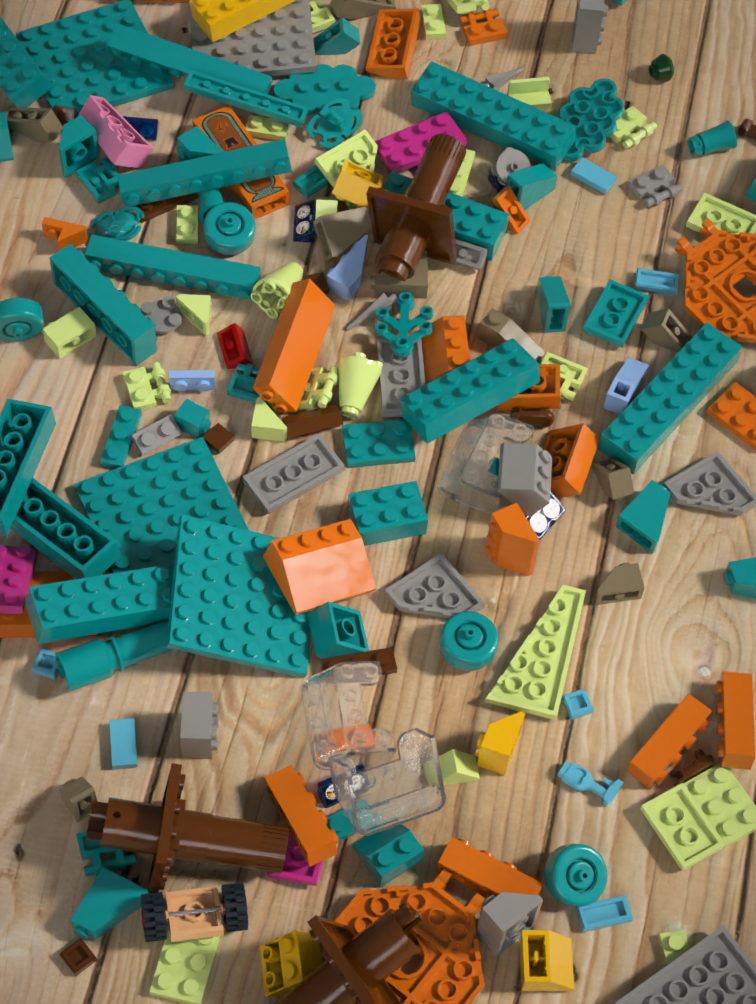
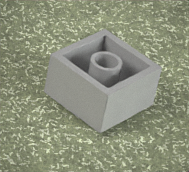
M183 692L180 729L182 758L212 759V751L217 750L218 702H214L213 693Z

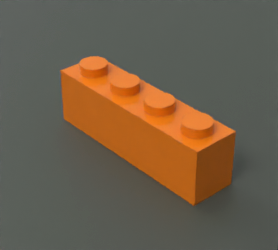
M723 671L721 679L717 680L715 684V695H719V701L717 700L716 715H720V721L717 722L716 736H720V742L717 744V757H721V767L751 770L756 757L752 674Z
M688 693L630 761L627 772L649 789L655 783L660 785L668 775L666 770L670 766L675 767L683 757L681 752L685 748L689 750L697 740L696 734L699 731L704 733L711 723L709 717L712 710Z
M292 765L264 777L267 793L284 823L289 827V832L309 867L337 855L336 843L339 842L333 828L328 829L326 825L328 822L322 809L317 810L315 806L317 803L313 793L306 791V783L300 772L296 773Z
M451 837L437 864V872L440 873L445 868L452 873L450 879L487 898L491 895L496 897L501 892L539 896L544 885L536 876L518 871L509 862L502 863L498 861L491 853L485 850L479 851L471 847L468 841L461 838L457 840Z

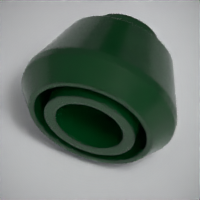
M661 54L652 60L651 65H649L650 76L655 80L670 81L674 75V65L671 58Z

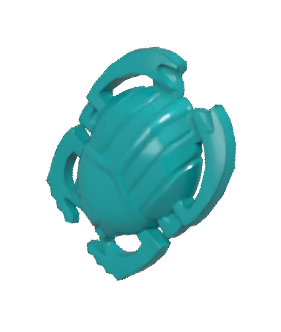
M336 98L331 100L319 112L321 118L318 114L315 115L306 126L307 133H309L311 138L315 137L314 134L323 137L324 143L319 141V145L325 149L331 150L344 141L342 135L345 138L349 137L358 130L362 123V112L360 109L352 110L349 108L350 100ZM354 117H356V125L353 129H351L354 123ZM315 122L319 123L317 130L313 128ZM330 139H337L335 142L332 143L327 141Z
M124 207L116 210V214L114 211H107L97 215L91 225L92 228H95L96 225L98 226L96 233L93 235L124 241L130 240L140 232L142 227L137 224L144 218V213L138 207Z

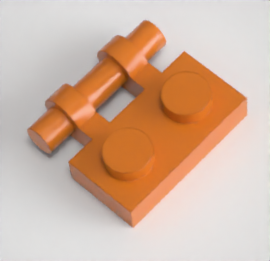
M489 8L488 10H483V12H470L459 16L460 24L468 23L467 26H464L463 32L469 46L507 38L508 32L502 18L493 19L494 17H499L498 9L491 10ZM485 20V22L477 23L476 21Z

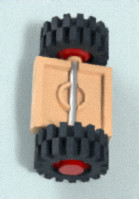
M243 882L222 885V904L219 901L217 886L165 892L167 910L164 908L162 892L141 894V917L145 942L167 940L166 922H169L171 942L224 936L222 915H224L226 932L248 930L247 901Z

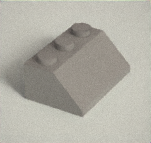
M577 0L573 25V52L596 54L597 46H601L602 33L600 31L604 32L605 19L603 17H607L608 5H604V0Z
M503 443L500 446L497 491L511 503H517L520 509L530 517L550 504L552 457L548 451L543 450L537 444Z
M501 892L496 897L491 895L482 904L483 908L480 912V919L477 922V936L497 957L520 938L522 930H530L535 926L543 899L538 895Z

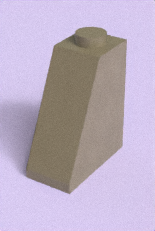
M367 206L322 215L313 221L325 263L337 257L372 228Z
M424 250L413 277L406 279V281L394 278L383 271L381 274L375 273V276H371L370 289H375V298H379L383 293L387 297L394 293L398 298L400 293L410 292L414 298L427 299V251Z

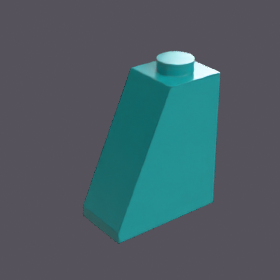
M542 163L508 174L506 187H511L523 209L526 210L555 190L557 175L552 169H549Z
M561 276L539 277L537 295L544 333L565 332L571 304Z
M651 480L619 515L616 528L653 554L656 551L671 493L663 485Z
M756 557L728 563L723 573L725 584L729 585L732 594L756 598Z
M102 867L70 920L74 929L73 932L84 939L88 937L94 940L98 939L141 908V894H149L148 890Z

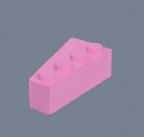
M90 95L78 116L82 115L95 128L100 147L114 165L127 168H142L153 147L104 97Z

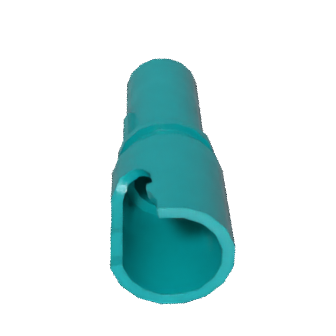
M165 620L116 638L110 636L108 641L105 642L95 639L55 653L61 679L67 678L69 692L111 678L115 670L122 672L125 668L134 666L138 662L175 650L166 648L168 622Z

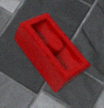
M233 323L217 332L228 370L237 368L239 363L244 365L248 363L253 364L244 331L239 325Z

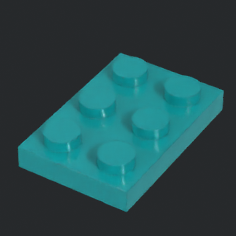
M610 279L588 317L583 331L623 348L649 300V295Z
M405 419L342 425L347 468L415 462L416 456L411 426Z

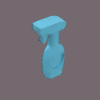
M565 761L557 774L562 779V782L578 791L590 790L602 797V804L605 807L613 802L623 784V781L620 779L611 781L604 777L602 782L608 787L606 789L594 782L588 770L574 762L571 764L568 761Z

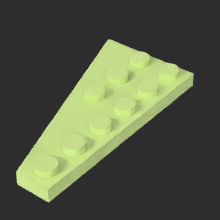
M562 585L542 618L536 623L531 634L528 635L503 675L498 679L493 690L485 698V703L553 720L557 719L586 590Z

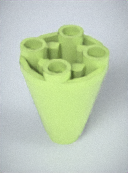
M290 262L258 280L251 293L252 301L257 303L266 312L268 317L275 319L280 316L293 282L302 280V267L296 262Z
M353 352L352 356L340 355L338 361V391L341 415L349 418L358 417V413H361L381 375L382 362L367 359L366 355L360 352Z

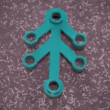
M402 292L398 296L397 306L400 310V322L389 315L388 308L380 307L376 310V318L381 322L375 324V334L389 341L393 352L399 357L409 356L414 348V343L432 333V323L426 321L433 318L432 307H421L420 314L409 321V312L415 307L414 296L410 292ZM388 325L399 332V337L388 331ZM419 326L418 331L408 336V332Z

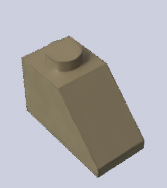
M669 308L648 313L641 328L653 344L675 352H679L693 338Z
M614 458L592 464V468L606 496L615 501L626 499L628 495L634 494L630 467Z
M622 563L615 566L597 590L594 600L595 605L641 599L645 587L638 563Z
M82 776L78 779L67 781L60 788L62 799L76 822L90 815L92 801H97L94 788Z

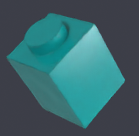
M186 399L174 414V419L180 430L197 439L203 432L206 433L211 426L210 410L189 399Z

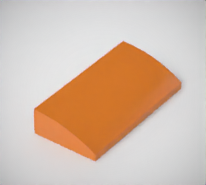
M418 8L379 9L366 64L367 72L388 78L408 79L421 22Z
M539 364L540 382L499 404L498 410H512L513 407H521L522 410L561 409L560 364Z

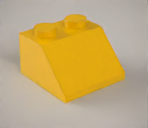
M345 160L332 194L338 200L344 202L348 200L355 203L354 205L357 208L367 206V209H369L366 195L369 186L381 188L384 176Z
M518 712L489 724L486 733L481 731L475 756L478 757L477 766L505 776L521 733L525 717L524 712Z

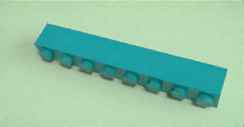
M115 23L107 45L111 54L116 57L123 58L125 56L131 58L132 62L142 65V63L149 64L150 68L160 72L162 69L169 71V74L176 78H181V76L187 78L190 70L265 94L269 93L273 82L272 76Z
M282 139L118 175V182L124 207H132L292 172L286 140Z
M91 234L84 254L86 259L90 263L93 262L100 271L110 272L115 275L131 276L136 279L152 280L157 283L172 284L178 287L193 288L199 291L218 293L219 295L239 297L244 300H252L251 293L253 292V287L261 279V267L93 234Z

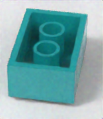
M417 481L348 494L349 514L362 537L364 546L427 533L428 518Z

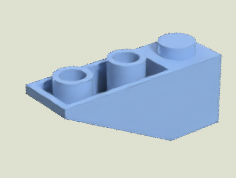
M367 234L360 240H356L348 254L345 253L335 268L332 267L326 275L329 290L347 301L361 287L368 246Z
M628 357L607 392L603 408L620 415L631 403L649 365Z

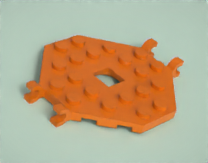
M708 219L702 223L704 228L699 232L707 239L693 248L688 240L682 237L677 241L679 246L675 248L679 255L686 257L684 310L701 327L709 323L734 341L756 343V293L750 298H746L733 288V285L744 277H747L756 286V234L740 232V234H729L727 231L718 230L712 221Z
M445 868L434 882L408 887L407 885L391 886L379 890L362 889L335 920V922L347 925L356 936L390 908L396 911L399 909V905L403 903H409L419 913L424 922L416 927L413 932L421 943L422 951L418 954L423 959L411 974L406 975L398 969L385 979L401 1004H472L485 987L475 926V915L481 910L485 898L476 893L466 907L443 890L451 882L450 878L452 876V873Z

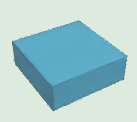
M40 648L32 666V672L56 679L59 672L55 658L56 652Z
M585 689L562 695L561 700L570 720L593 713L594 709Z

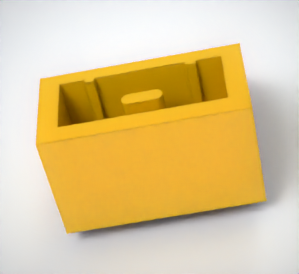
M294 930L260 946L265 997L283 996L322 963L320 944L312 938L310 932Z
M522 930L519 938L521 991H574L571 938L550 930Z

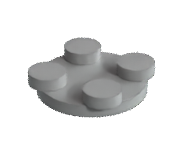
M508 147L498 156L495 164L491 167V172L502 183L507 185L508 174L531 167V164L524 153Z
M167 296L163 300L145 302L141 305L143 315L146 318H151L155 323V333L157 334L170 333L182 324L180 309L176 305L175 299L171 296Z

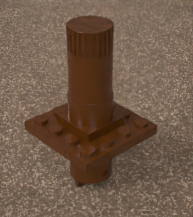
M435 134L431 137L405 194H396L383 188L369 186L366 195L374 243L381 245L375 258L376 268L374 273L381 274L383 271L394 278L406 281V279L413 277L424 250L427 251V258L455 265L457 250L453 209L445 206V200L467 152L464 144L458 141L457 138L455 139L453 136L445 134Z
M171 764L162 805L109 797L108 803L92 801L86 839L100 841V847L153 855L148 893H157L159 890H164L170 866H174L175 859L201 863L210 862L282 873L288 845L289 827L212 815V813L185 809L186 800L180 799L185 782V774H181V764Z
M406 902L399 905V909L396 911L390 908L355 936L347 925L315 915L307 922L312 928L309 932L312 938L318 944L322 943L326 949L322 953L326 960L273 1004H355L356 1002L357 1004H401L385 979L422 951L421 943L413 930L423 923L424 920Z

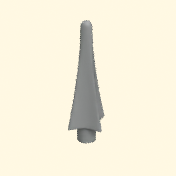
M522 66L508 72L485 77L486 83L484 85L498 91L507 82L522 73L525 67Z
M383 293L346 328L351 330L375 318L376 310L380 307L388 308L389 312L393 311L392 304L397 302V296L393 293L387 297Z

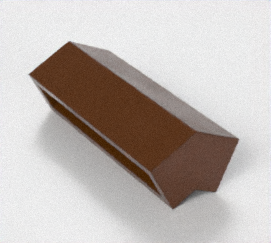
M336 404L326 406V408H317L282 417V422L287 427V440L343 425L341 413Z

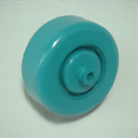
M225 202L214 206L206 214L204 219V238L209 247L223 255H236L247 250L254 241L255 219L246 207L238 203Z
M9 298L0 301L1 340L9 342L25 341L41 333L44 328L42 307L37 302L27 298Z
M472 611L457 613L450 617L443 625L440 636L441 653L445 660L455 668L465 671L481 669L487 666L496 655L499 642L498 631L494 623L483 614Z
M565 844L558 847L549 856L544 869V880L549 893L558 902L568 906H587L595 902L602 895L607 884V867L602 856L594 848L585 844Z

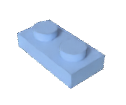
M169 370L170 389L180 392L186 390H215V371Z

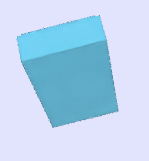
M584 158L580 159L570 174L605 195L617 182V176Z
M637 268L634 289L677 296L680 274Z
M134 718L109 720L112 769L138 767Z
M626 895L595 901L587 906H576L575 908L582 933L629 923L633 920Z

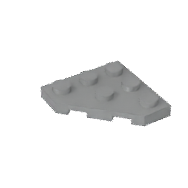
M718 451L670 478L663 484L671 493L670 497L676 504L739 516L756 507V495Z
M442 553L385 589V595L402 612L450 618L460 612L472 611L478 613L485 608L484 601Z

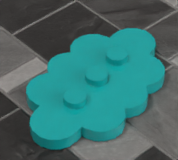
M320 64L316 66L317 72L290 74V79L280 80L274 85V97L308 107L307 115L315 112L319 113L328 102L336 98L350 100L349 108L357 110L360 101L368 100L374 96L376 88L373 79L368 76H357L356 70L352 66L344 64L337 65L334 68L326 64Z
M604 78L595 81L590 88H576L569 94V103L560 107L558 111L559 118L576 125V140L564 157V161L573 162L580 159L585 152L596 153L601 151L606 146V137L616 131V120L623 116L624 104L620 98L616 97L617 87L614 81Z

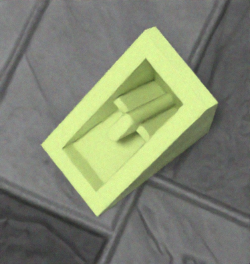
M317 196L315 220L322 215L337 213L338 199L336 197Z
M177 295L176 302L180 312L207 336L210 333L211 295Z
M258 397L251 425L252 438L280 442L286 441L287 427L261 397Z
M452 749L426 763L431 787L480 780L475 755Z

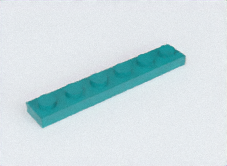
M190 70L183 87L185 91L300 128L303 127L309 110L308 107Z

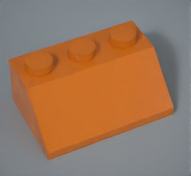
M465 315L442 316L432 322V333L421 338L425 385L470 361Z
M584 423L550 430L547 435L543 450L548 451L552 457L551 493L553 495L564 498L580 495L583 490L600 440Z
M514 503L491 513L488 535L486 536L487 542L484 548L488 559H492L497 567L526 576L532 575L540 540L519 505Z

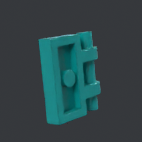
M103 158L100 161V167L95 162H92L76 170L77 178L98 204L117 195L115 188H119L118 175L121 174L116 171V166L109 162L107 158Z
M239 363L236 371L243 373V375L233 374L227 389V395L256 403V399L260 395L253 389L256 378H252V376L257 377L260 369L255 368V365L249 363L247 365Z
M87 831L76 833L82 861L93 859L92 865L84 866L85 876L96 874L97 877L102 867L108 870L119 868V871L127 869L126 866L136 864L134 854L124 856L123 850L100 847V841L86 839ZM115 853L116 859L101 862L100 856Z

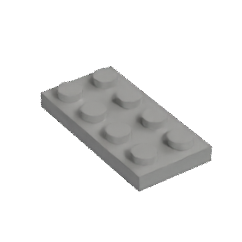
M377 338L378 361L383 363L379 377L382 418L403 417L400 398L425 385L422 341L420 339L414 343V348L409 356L399 357L393 352L389 341L384 338Z
M319 433L244 475L243 482L266 513L270 514L345 471V465Z

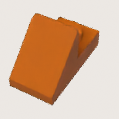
M510 186L504 187L492 199L498 210L510 214L508 229L514 234H518L530 222L529 217Z
M44 217L42 221L44 237L57 240L58 251L69 244L76 248L85 244L88 240L86 226Z

